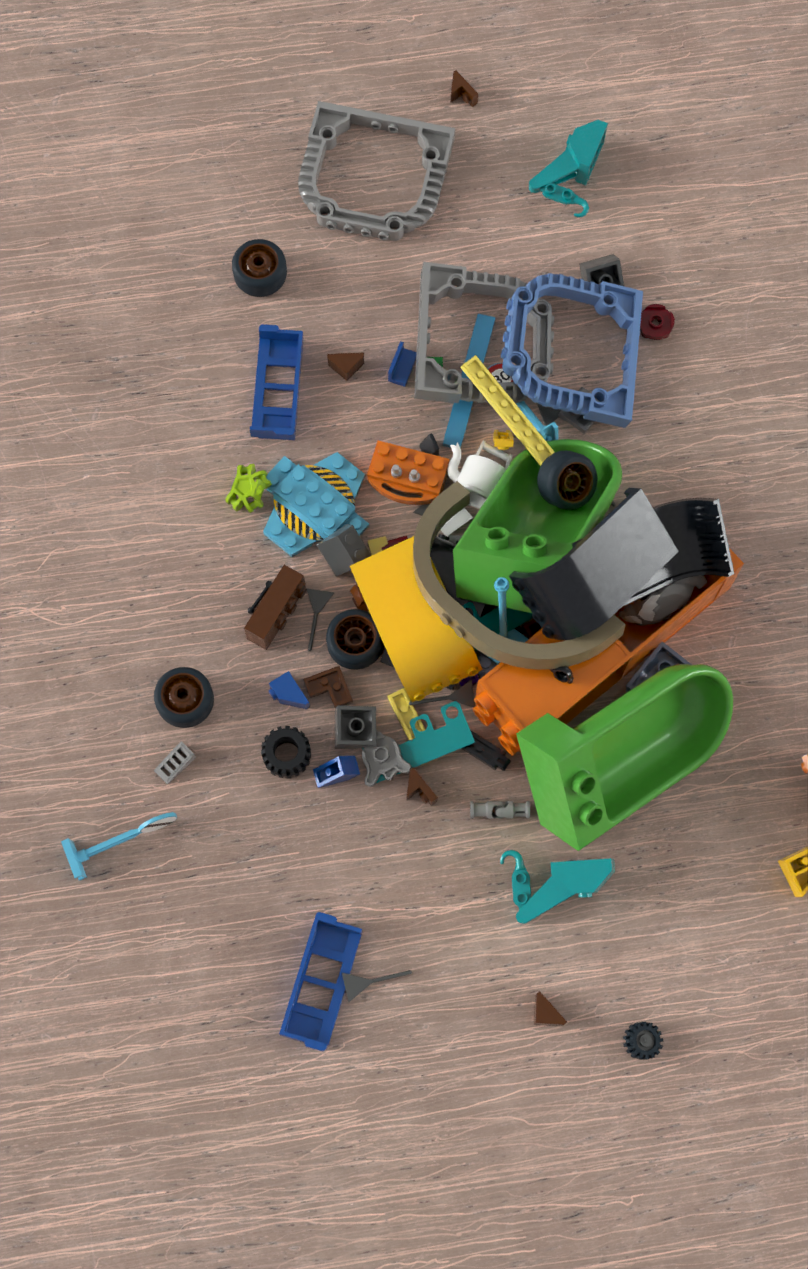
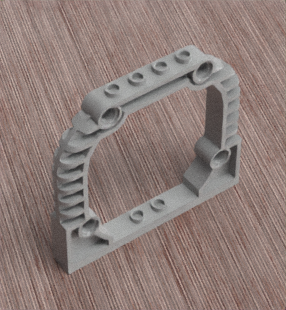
M318 101L298 178L301 198L308 209L316 215L320 226L327 227L330 230H342L350 234L357 233L364 237H376L384 241H398L403 237V233L412 232L415 228L423 226L433 216L447 172L455 140V128ZM351 124L418 137V144L423 149L422 166L427 171L421 195L416 205L408 212H389L382 217L339 208L333 199L320 195L317 189V181L326 150L335 148L337 137L343 132L350 130Z
M423 262L420 278L414 399L459 403V400H465L466 402L474 401L490 404L470 379L462 378L458 370L449 369L446 371L433 358H426V348L430 342V333H427V328H430L431 317H428L429 304H435L443 297L448 296L452 299H458L463 293L511 299L516 289L526 286L527 283L522 282L520 278H513L509 275L466 271L467 267ZM540 297L527 315V323L533 327V360H531L530 370L540 380L547 382L549 375L553 372L551 358L553 357L554 348L551 347V342L554 339V331H551V327L554 324V316L551 315V304ZM498 382L515 403L522 402L528 398L522 394L521 389L514 382Z

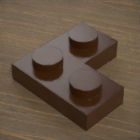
M340 666L303 679L310 698L329 692L335 709L337 706L353 703Z

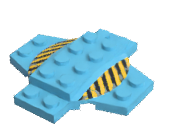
M338 452L314 465L304 466L295 465L284 456L267 474V480H270L272 485L266 488V490L274 496V508L263 534L291 557L311 547L316 541H322L346 524L353 525L359 536L369 527V523L355 513L354 501L365 479V474Z

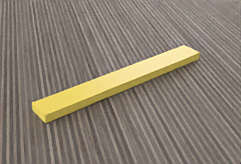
M476 355L460 367L540 466L550 455L555 453Z

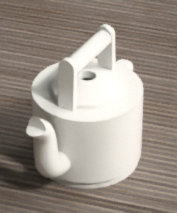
M483 440L476 454L469 455L466 458L459 472L458 466L461 460V449L457 442L456 446L450 445L453 457L447 467L448 476L453 482L458 481L470 491V504L468 505L481 509L508 468L513 455H509L485 443L486 441ZM483 449L506 461L505 467L491 459L478 455Z

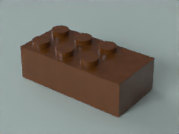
M283 565L244 627L247 640L265 650L268 649L278 631L284 629L288 615L294 613L298 599H302L307 591L305 589L304 575Z

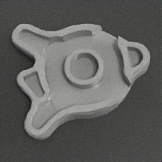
M376 729V746L364 747V750H362L363 763L367 768L365 784L369 787H373L376 784L380 775H384L385 779L390 781L398 772L407 774L412 768L402 758L398 743L391 737L382 734L378 729Z

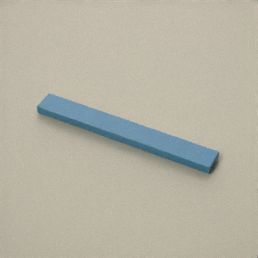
M483 314L477 315L465 362L476 355L484 364L495 317ZM462 370V378L469 379V377ZM459 400V403H453L443 446L451 448L450 445L456 446L458 442L461 449L474 401L466 402L465 400Z

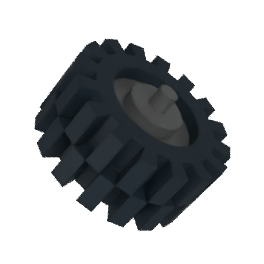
M637 1022L630 1025V1029L625 1030L624 1033L627 1035L623 1036V1040H626V1043H623V1045L628 1048L626 1052L631 1053V1057L638 1060L652 1059L660 1053L659 1049L663 1047V1045H660V1042H663V1038H660L659 1035H662V1033L657 1031L658 1027L653 1026V1023Z

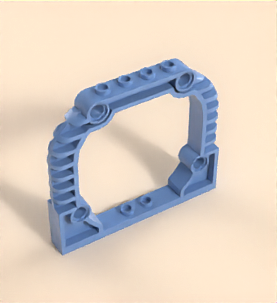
M553 273L539 275L527 283L526 286L518 287L511 299H508L506 306L509 313L505 318L507 330L503 335L505 347H503L501 352L504 373L512 376L515 385L519 386L522 394L529 397L534 403H539L544 407H552L556 410L560 409L565 412L584 415L583 419L626 428L632 421L643 291L604 281L599 285L592 281L587 282L584 279H575L571 276L567 277L563 274ZM557 296L593 305L598 314L602 316L610 315L620 328L627 329L626 343L623 347L625 358L621 366V370H623L621 385L608 392L602 388H595L591 393H585L551 385L540 380L530 370L531 358L528 352L524 350L527 315L537 303L538 298Z

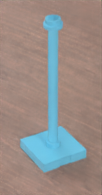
M500 577L494 583V588L498 592L500 635L525 643L528 638L516 629L507 632L506 591L509 589V581L504 577ZM489 657V658H490L491 660H493L495 663H497V664L500 663V661H497V660H495V659Z

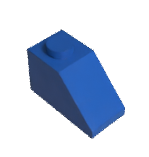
M289 671L269 683L270 690L268 692L273 700L277 699L283 705L303 709L310 708L309 701Z
M338 756L313 769L318 788L348 781L360 775L356 756Z

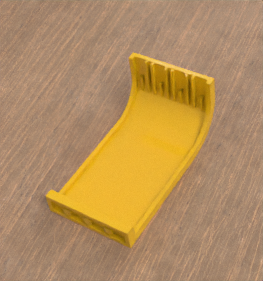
M414 536L350 566L393 666L412 702L420 701L431 693L440 692L444 687L457 684L462 679L474 676L483 670L472 645L463 637L457 636L454 629L449 625H445L421 594L413 570ZM431 559V564H432V568H433V571H434V573H435V576L437 577V579H438L439 583L441 584V586H442V587L444 588V590L446 591V589H445V587H444V585H443V583H442V580H441V578H440V576H439V574H438V572H437V570H436V568H435V566H434V563H433V561H432V559Z

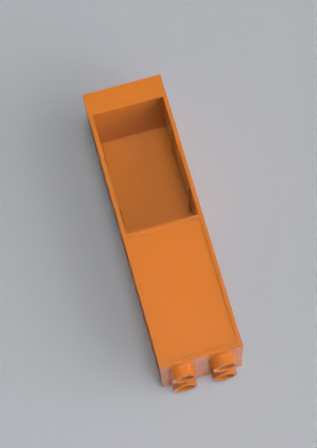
M729 548L734 575L730 577L704 575L707 583L700 589L694 586L687 604L683 608L677 609L670 618L660 623L640 626L624 621L618 616L619 612L625 608V606L621 607L614 615L625 623L623 635L600 654L579 664L568 666L574 677L571 684L557 680L550 669H527L500 662L478 680L476 696L474 698L476 706L472 708L474 714L486 727L493 722L499 728L502 735L498 737V740L510 755L514 756L518 751L521 753L516 733L547 713L567 725L650 656L661 642L665 643L728 591L744 565L743 561ZM541 629L525 643L550 644L565 640L547 638Z

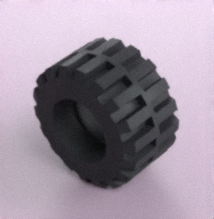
M279 726L277 727L278 730H271L270 735L265 736V742H262L261 755L268 771L270 770L273 775L277 774L279 778L287 776V779H289L292 775L297 777L299 772H304L306 770L305 767L310 764L311 748L309 740L296 727L291 729L290 726H285L282 729ZM284 743H291L298 748L296 757L286 762L278 760L275 757V751L278 746Z

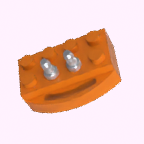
M378 440L367 472L368 482L376 491L393 501L408 505L431 504L443 492L448 476L447 467L450 459ZM382 486L390 487L405 493H413L416 495H420L422 497L410 498L399 496L387 491Z

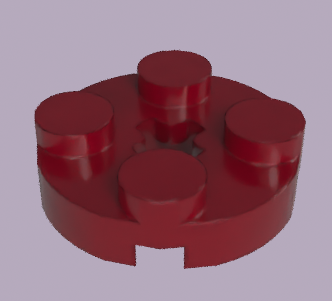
M651 304L641 311L640 332L642 337L651 340H661L669 337L675 323L673 313L669 312L661 304ZM654 319H657L661 324L654 325L652 322Z

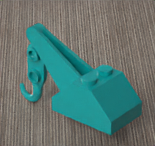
M596 120L575 128L573 135L569 134L566 150L529 181V191L532 193L542 192L544 197L565 205H581L583 212L574 213V216L578 218L585 216L589 212L587 201L580 198L571 189L558 184L574 178L577 183L587 185L604 145L608 123Z
M508 850L500 858V864H504V860L508 856H513L516 860V866L512 875L513 901L519 907L516 919L521 924L528 923L575 894H578V898L592 897V893H597L615 873V862L612 858L551 862L552 876L531 897L530 875L524 865L522 855L515 850Z

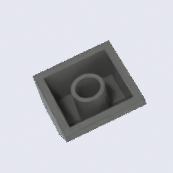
M614 254L579 263L581 277L584 281H592L599 285L604 281L624 286L620 259Z
M350 524L344 525L316 544L335 576L350 571L351 565L372 556L354 526Z
M337 706L335 709V749H358L376 746V706Z

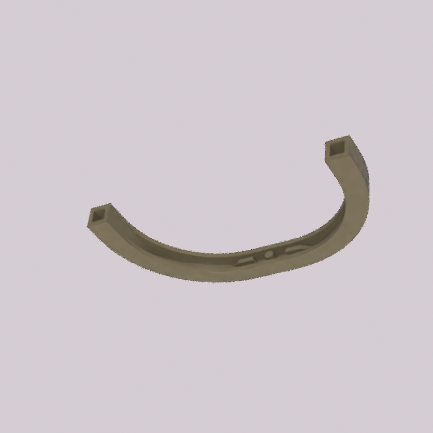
M456 481L437 496L421 516L413 543V570L419 590L426 602L445 625H449L454 629L457 636L463 637L485 655L497 661L521 668L556 669L561 666L576 665L591 659L623 635L625 623L615 615L599 628L584 636L557 643H523L496 634L480 623L444 590L435 576L430 559V552L435 537L448 520L470 504V491Z

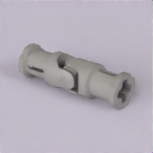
M470 801V819H474V817H487V819L526 817L530 819V801H526V803H514L513 801L474 803V801ZM494 806H495V810H496L495 813H496V814H494V813L492 812V809H493Z

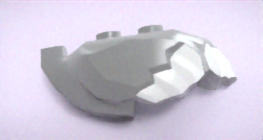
M704 575L675 581L658 589V592L651 593L647 599L641 601L639 598L635 600L634 604L625 606L618 616L624 621L640 626L665 621L670 618L673 612L687 604L694 586L700 589L707 583V579Z

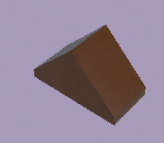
M364 352L327 354L328 366L348 381L364 365Z
M539 991L535 995L534 1025L564 1026L567 1021Z

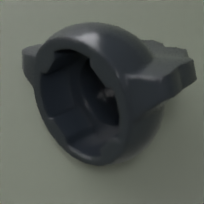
M561 666L556 669H550L557 680L569 684L573 682V673L569 667Z

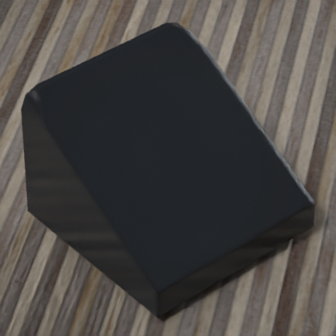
M431 433L420 443V449L422 452L439 456V446Z

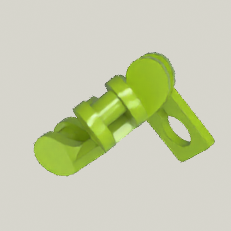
M249 464L245 467L244 465H238L237 475L231 491L225 498L226 503L232 504L235 511H239L245 505L249 513L254 512V509L257 507L262 508L264 506L261 500L264 489L272 485L271 481L267 480V472L265 470L256 472L254 464ZM251 496L254 498V501L249 502L247 498Z

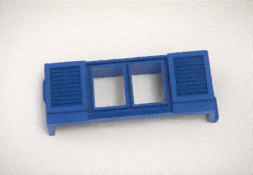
M261 324L259 326L260 339L250 435L251 437L263 439L295 440L304 342L303 331L280 330L277 325ZM266 367L295 368L294 385L265 383ZM264 389L293 391L292 408L263 406Z
M322 912L316 913L280 1029V1036L303 1042L306 1047L319 1051L328 1049L346 990L342 973H351L363 932L361 928L337 922L335 916ZM312 954L342 962L336 984L306 975ZM304 981L334 990L328 1011L297 1002Z

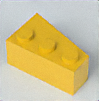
M808 846L778 860L795 897H803L808 891Z

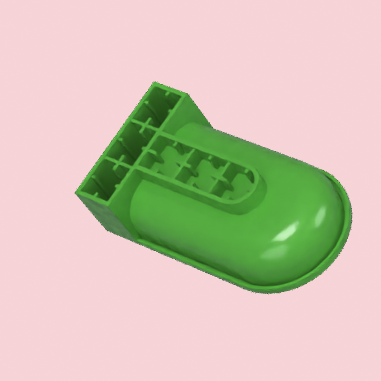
M574 439L546 441L554 452L572 451L586 456L591 460L597 471V487L590 501L578 509L565 510L553 506L543 499L537 484L538 472L541 466L527 449L519 453L510 463L453 549L456 597L499 606L498 592L494 588V583L498 578L504 577L509 581V589L506 591L507 608L532 613L529 607L523 603L520 593L513 588V582L509 575L514 571L532 573L553 565L572 549V543L583 539L602 521L622 482V468L616 456L606 448L588 441Z
M678 664L669 666L657 672L573 729L547 713L516 733L540 825L577 851H580L703 765L720 746L731 722L733 693L727 678L720 671L708 665Z

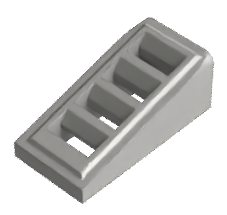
M181 741L157 766L154 772L168 785L196 756ZM181 751L187 756L185 759L179 754ZM175 757L182 762L180 765L174 760ZM169 762L176 767L174 771L168 765ZM164 767L171 774L169 777L162 771Z

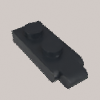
M471 731L475 743L461 749L492 769L496 770L499 768L505 771L511 762L510 759L505 757L506 753Z

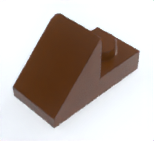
M455 70L453 72L450 102L452 103L461 96L465 103H469L474 107L478 104L477 91Z
M414 767L411 768L407 800L417 792H420L419 797L425 804L434 805L438 801V797Z

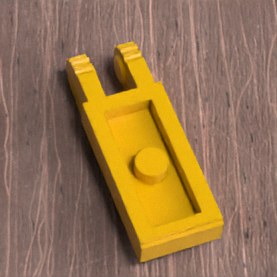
M494 430V447H498L500 450H508L509 447H513L514 439L510 430H506V432Z

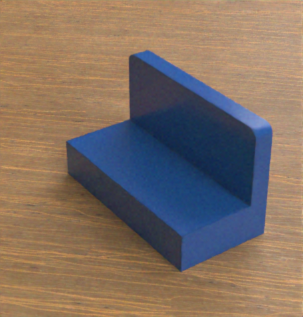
M402 341L399 343L388 371V382L406 387L416 361L417 352L405 349L404 342Z

